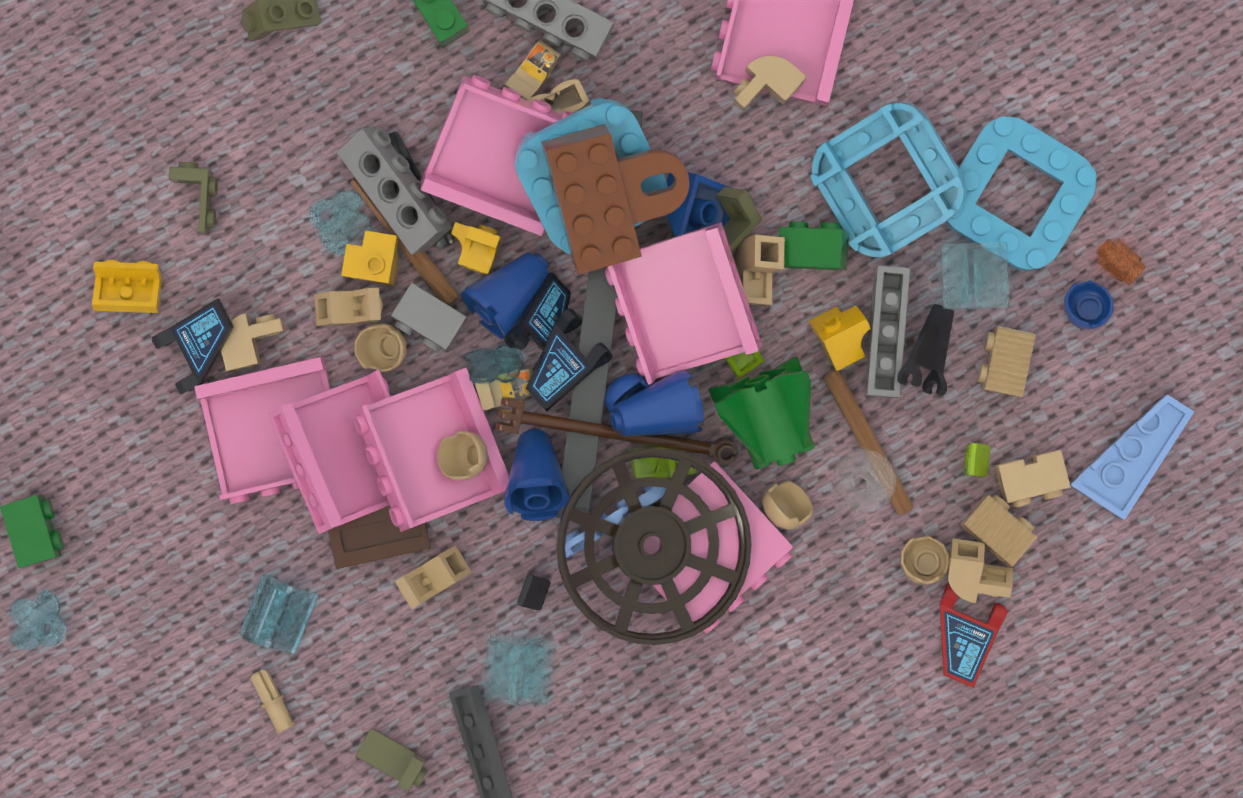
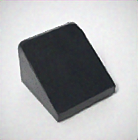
M531 573L527 574L517 601L518 605L541 610L551 582Z

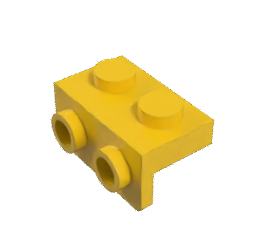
M105 260L104 262H94L93 270L96 276L92 299L94 311L158 313L162 277L158 264L148 261L125 263L116 260Z

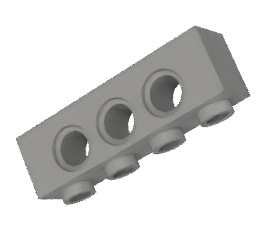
M482 0L487 5L485 10L500 18L504 14L515 19L513 24L529 33H531L532 29H535L544 34L542 39L556 47H559L562 43L572 48V55L588 62L589 58L597 61L614 28L613 21L572 0H527L526 4L521 8L512 7L509 4V0ZM550 8L556 13V16L549 23L541 22L537 17L540 10ZM580 23L584 27L583 34L575 38L570 37L566 33L568 25Z
M379 126L361 129L337 151V154L411 255L427 251L452 229V226L447 221L446 213L439 206L435 205L427 192L421 191V181L416 179L409 169L408 161L397 153L391 144L389 135L380 129ZM376 156L380 160V169L376 165ZM395 182L399 187V194H397L395 191ZM413 208H415L418 213V220H416L413 215Z
M881 265L874 268L870 315L871 329L869 330L864 396L900 398L901 384L898 382L897 376L903 364L910 268Z

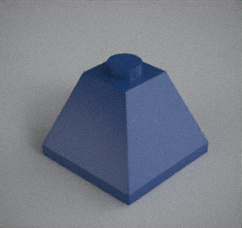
M688 172L689 191L687 197L679 208L667 214L674 236L720 222L724 226L730 218L719 201L717 194L723 187L729 186ZM672 173L668 174L667 187L671 186L674 181Z

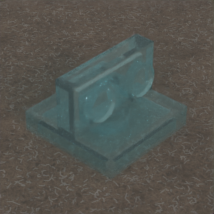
M1007 242L941 244L943 310L966 309V311L982 308L1009 307Z
M263 573L239 633L244 635L243 639L250 643L295 655L318 595Z
M488 635L483 699L506 701L507 705L520 706L521 703L547 705L553 640Z

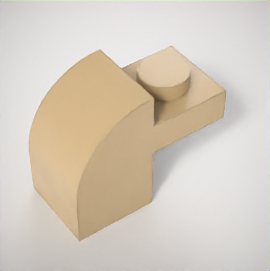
M760 57L746 67L745 72L753 79L749 81L745 78L735 89L734 93L737 97L733 104L743 112L765 88L784 105L804 83L807 76L782 57Z
M755 234L745 238L740 243L734 261L749 305L764 307L772 305L773 273L784 270L785 237Z
M364 288L354 291H328L314 294L316 326L368 324L381 320L383 303L379 296V288Z
M246 313L234 318L231 321L234 328L221 350L226 371L234 372L262 365L256 340L286 333L284 320L281 318L275 319V315L271 314L256 318V324L252 325L250 315Z
M953 538L948 580L952 590L960 598L972 603H976L978 593L992 597L1011 598L1013 568L984 564L985 543Z
M455 545L399 578L395 583L403 598L407 601L410 608L413 609L471 574L472 571Z

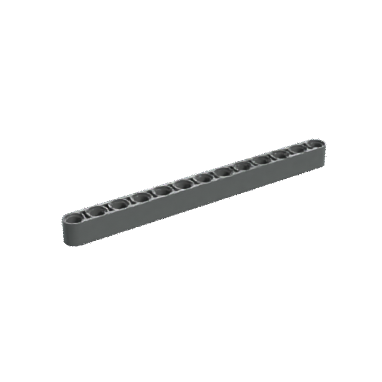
M630 110L641 128L643 111ZM605 267L590 271L588 274L578 348L585 358L598 343H603L610 352L612 348L617 311L615 298L618 295L615 286H610L607 281ZM610 361L595 369L573 388L569 419L601 424ZM567 431L562 473L569 496H571L583 478L596 467L599 445L598 436ZM593 483L589 485L579 498L575 506L576 509L589 513ZM564 507L558 510L556 518H561Z

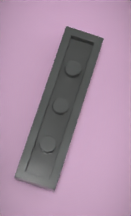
M479 685L449 692L480 798H512V792L509 788L503 762L499 755Z

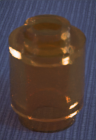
M1119 238L1113 242L1110 239L1106 240L1096 252L1100 256L1097 263L1119 282L1124 281L1128 285L1140 276L1146 266L1141 262L1142 258Z

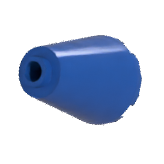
M527 252L466 287L460 294L461 298L472 315L477 312L483 319L480 323L489 332L500 339H504L508 332L518 324L548 276L547 268L549 264L540 254L535 253L533 255Z
M686 370L676 371L614 405L613 412L610 413V422L615 432L619 431L622 436L695 434L702 431L703 428L699 427L698 423L704 422L703 406L697 386L690 387L687 379L692 378L690 373Z
M529 429L518 438L504 495V504L510 514L513 515V511L520 513L521 519L527 521L552 519L558 516V510L563 507L565 508L570 498L569 491L550 436L539 429Z

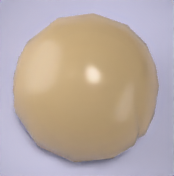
M386 323L371 325L359 332L354 342L355 356L360 365L365 369L380 370V372L391 371L400 366L407 355L406 338L393 325Z
M457 431V434L454 436L446 437L441 441L437 452L438 467L444 476L452 480L473 479L484 471V467L487 465V446L480 435L470 431Z
M787 480L780 485H772L762 498V506L767 519L778 528L796 529L812 516L813 506L809 496L801 487Z
M930 536L911 538L901 551L900 565L904 575L909 580L919 585H930L941 581L947 574L950 555L944 544Z

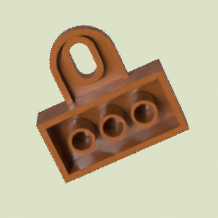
M605 124L541 142L572 261L579 275L642 257L634 224L672 213L681 206L687 197L689 175L683 163L674 154L665 150L653 149L617 159L611 133ZM665 172L672 173L674 176V181L668 188L650 193L641 190V183L648 177Z

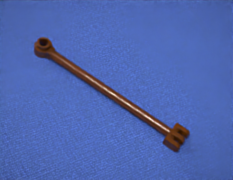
M502 397L500 404L513 407L512 411L500 409L498 417L509 419L510 423L497 422L495 428L499 431L519 434L520 424H527L705 454L713 457L721 465L733 463L737 458L735 454L738 453L737 446L729 438L723 437L714 442H705L670 435L622 436L619 431L615 432L611 425L523 411L524 400L510 397ZM730 448L733 454L722 458V450Z

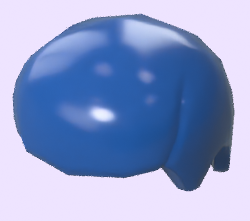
M1092 280L1078 284L1074 283L1064 298V312L1069 322L1077 328L1095 329L1103 326L1110 319L1113 313V298L1105 287Z
M630 373L613 380L605 393L604 402L608 411L612 413L614 405L649 387L650 385H648L646 379L639 374Z

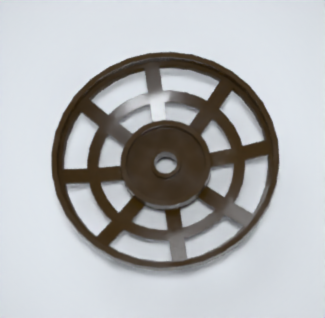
M646 448L614 456L598 465L583 478L572 492L562 512L557 531L556 553L558 569L564 587L573 603L588 620L601 630L619 639L636 644L661 645L693 637L709 628L726 613L736 600L745 582L750 565L752 543L750 525L744 506L736 491L723 475L708 463L690 454L672 449ZM651 457L678 461L671 479L644 477L631 480L625 462L634 459ZM693 467L713 481L724 494L729 504L710 511L698 494L683 485L690 468ZM613 468L619 486L602 498L592 515L576 509L575 506L579 498L589 485L603 473ZM643 487L666 488L659 506L643 507L635 489ZM678 494L688 499L701 516L683 522L678 515L671 510ZM623 495L629 513L621 519L618 525L601 519L609 505ZM735 517L739 538L738 561L735 571L716 564L719 554V536L716 524ZM569 521L587 527L584 538V554L587 567L570 575L567 566L565 550ZM704 528L707 529L709 542L707 559L691 554L690 534ZM596 531L613 537V555L596 562L594 555V536ZM650 536H656L660 541V548L654 554H647L643 549L645 539ZM685 566L701 571L694 584L680 595L673 578L681 573ZM619 567L630 578L624 597L608 585L603 579L602 574ZM711 576L729 582L730 584L717 604L703 617L692 622L684 604L690 602L703 590ZM593 579L596 586L606 597L621 606L615 625L605 621L596 614L581 598L576 587ZM643 584H661L668 600L659 603L636 602ZM672 610L680 625V628L674 631L655 634L637 633L627 630L633 611L655 614Z

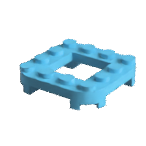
M603 98L591 100V105L534 134L530 131L522 138V142L516 150L514 159L515 171L550 240L568 254L571 253L541 142L605 124L611 133L618 158L651 150L633 113L626 105L615 100ZM663 173L648 177L641 183V190L646 193L668 188ZM643 221V222H640V223H636V224H634V227H636V226H638V225H640V224H642V223H644V222H646V221Z
M894 103L881 107L880 110L830 141L823 143L816 150L817 152L813 159L811 179L814 186H818L842 228L849 232V245L855 251L870 257L881 258L898 251L954 217L967 200L966 182L961 171L928 116L912 103ZM897 137H900L932 191L879 223L847 168Z
M999 117L980 131L959 166V170L966 182L967 200L961 210L954 217L946 221L948 228L954 233H959L1007 262L1014 269L1020 271L1040 269L1056 258L1091 201L1096 188V171L1083 156L1024 120L1015 117ZM1007 151L1061 183L1030 237L975 204Z

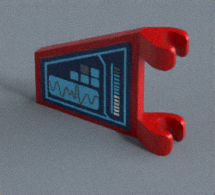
M948 583L939 603L943 674L974 688L1008 610L1004 605L995 603L987 623L952 608L958 595Z

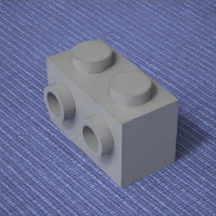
M413 283L410 284L391 315L397 321L394 325L396 328L409 336L414 331L424 337L421 343L437 353L440 349L448 352L468 320L467 316Z

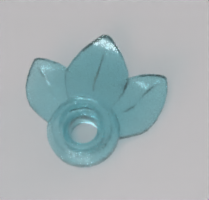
M342 191L331 200L322 199L317 201L310 209V221L315 228L320 230L322 243L327 249L336 254L345 255L346 244H349V239L364 237L365 230L372 231L368 219L361 212L357 211L362 202V198L358 193ZM323 210L331 211L332 217L329 221H322L320 219V214Z
M506 344L496 347L495 350L484 348L463 355L465 361L475 366L470 373L469 380L478 384H488L496 379L502 383L511 382L519 376V368L524 363V357L520 353V349L516 346L509 348Z
M43 589L39 593L36 602L20 599L11 604V616L14 623L18 626L10 636V641L13 645L24 650H34L41 644L54 646L64 638L66 625L59 616V600L52 592ZM48 624L51 625V633L49 635L45 631Z

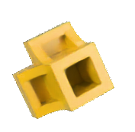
M455 222L451 235L457 238L462 246L458 265L484 275H489L502 243L501 237L497 235L498 231L484 225H479V228Z
M365 230L362 246L346 244L341 276L394 286L399 261V254L397 252L398 236Z
M836 306L809 320L813 332L836 371L865 357L861 341L864 334L871 328L857 306L841 312Z

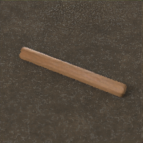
M353 178L351 185L388 233L396 235L356 178ZM398 237V246L438 298L447 305L454 303L459 298L458 294L426 252L411 255Z
M834 370L824 377V381L897 514L903 515L913 509L911 500L841 372Z

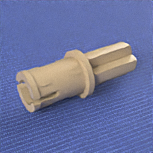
M262 669L251 676V680L263 703L260 706L261 708L265 707L276 734L295 725L284 704L283 698L285 696L284 694L280 695L269 671Z

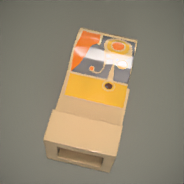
M539 40L514 75L512 74L505 83V87L521 94L520 98L525 100L536 96L550 77V73L560 60L561 54Z
M533 368L475 383L483 411L504 406L500 404L502 397L523 399L532 396L526 387L533 374Z

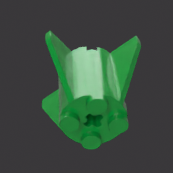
M798 356L790 358L774 369L759 372L760 376L751 380L748 376L735 383L713 386L708 389L719 417L747 447L754 469L766 467L774 461L777 462L778 466L789 464L796 460V453H804L815 448L809 431L811 380L807 370L802 371Z

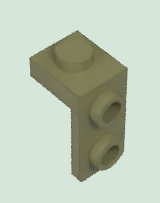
M256 0L242 10V26L248 34L249 41L261 40L274 31L317 26L321 23L316 0Z
M179 162V167H169V180L174 183L201 184L198 233L209 236L210 228H215L216 210L211 209L212 196H217L218 179L213 177L211 170L198 168V163Z
M723 187L717 194V197L730 218L723 228L733 253V250L743 239L753 232V229L762 218L753 204L752 196L746 190Z
M373 728L369 730L356 753L357 758L398 780L397 786L408 792L412 785L419 787L428 772L427 769L423 768L427 761L425 757Z

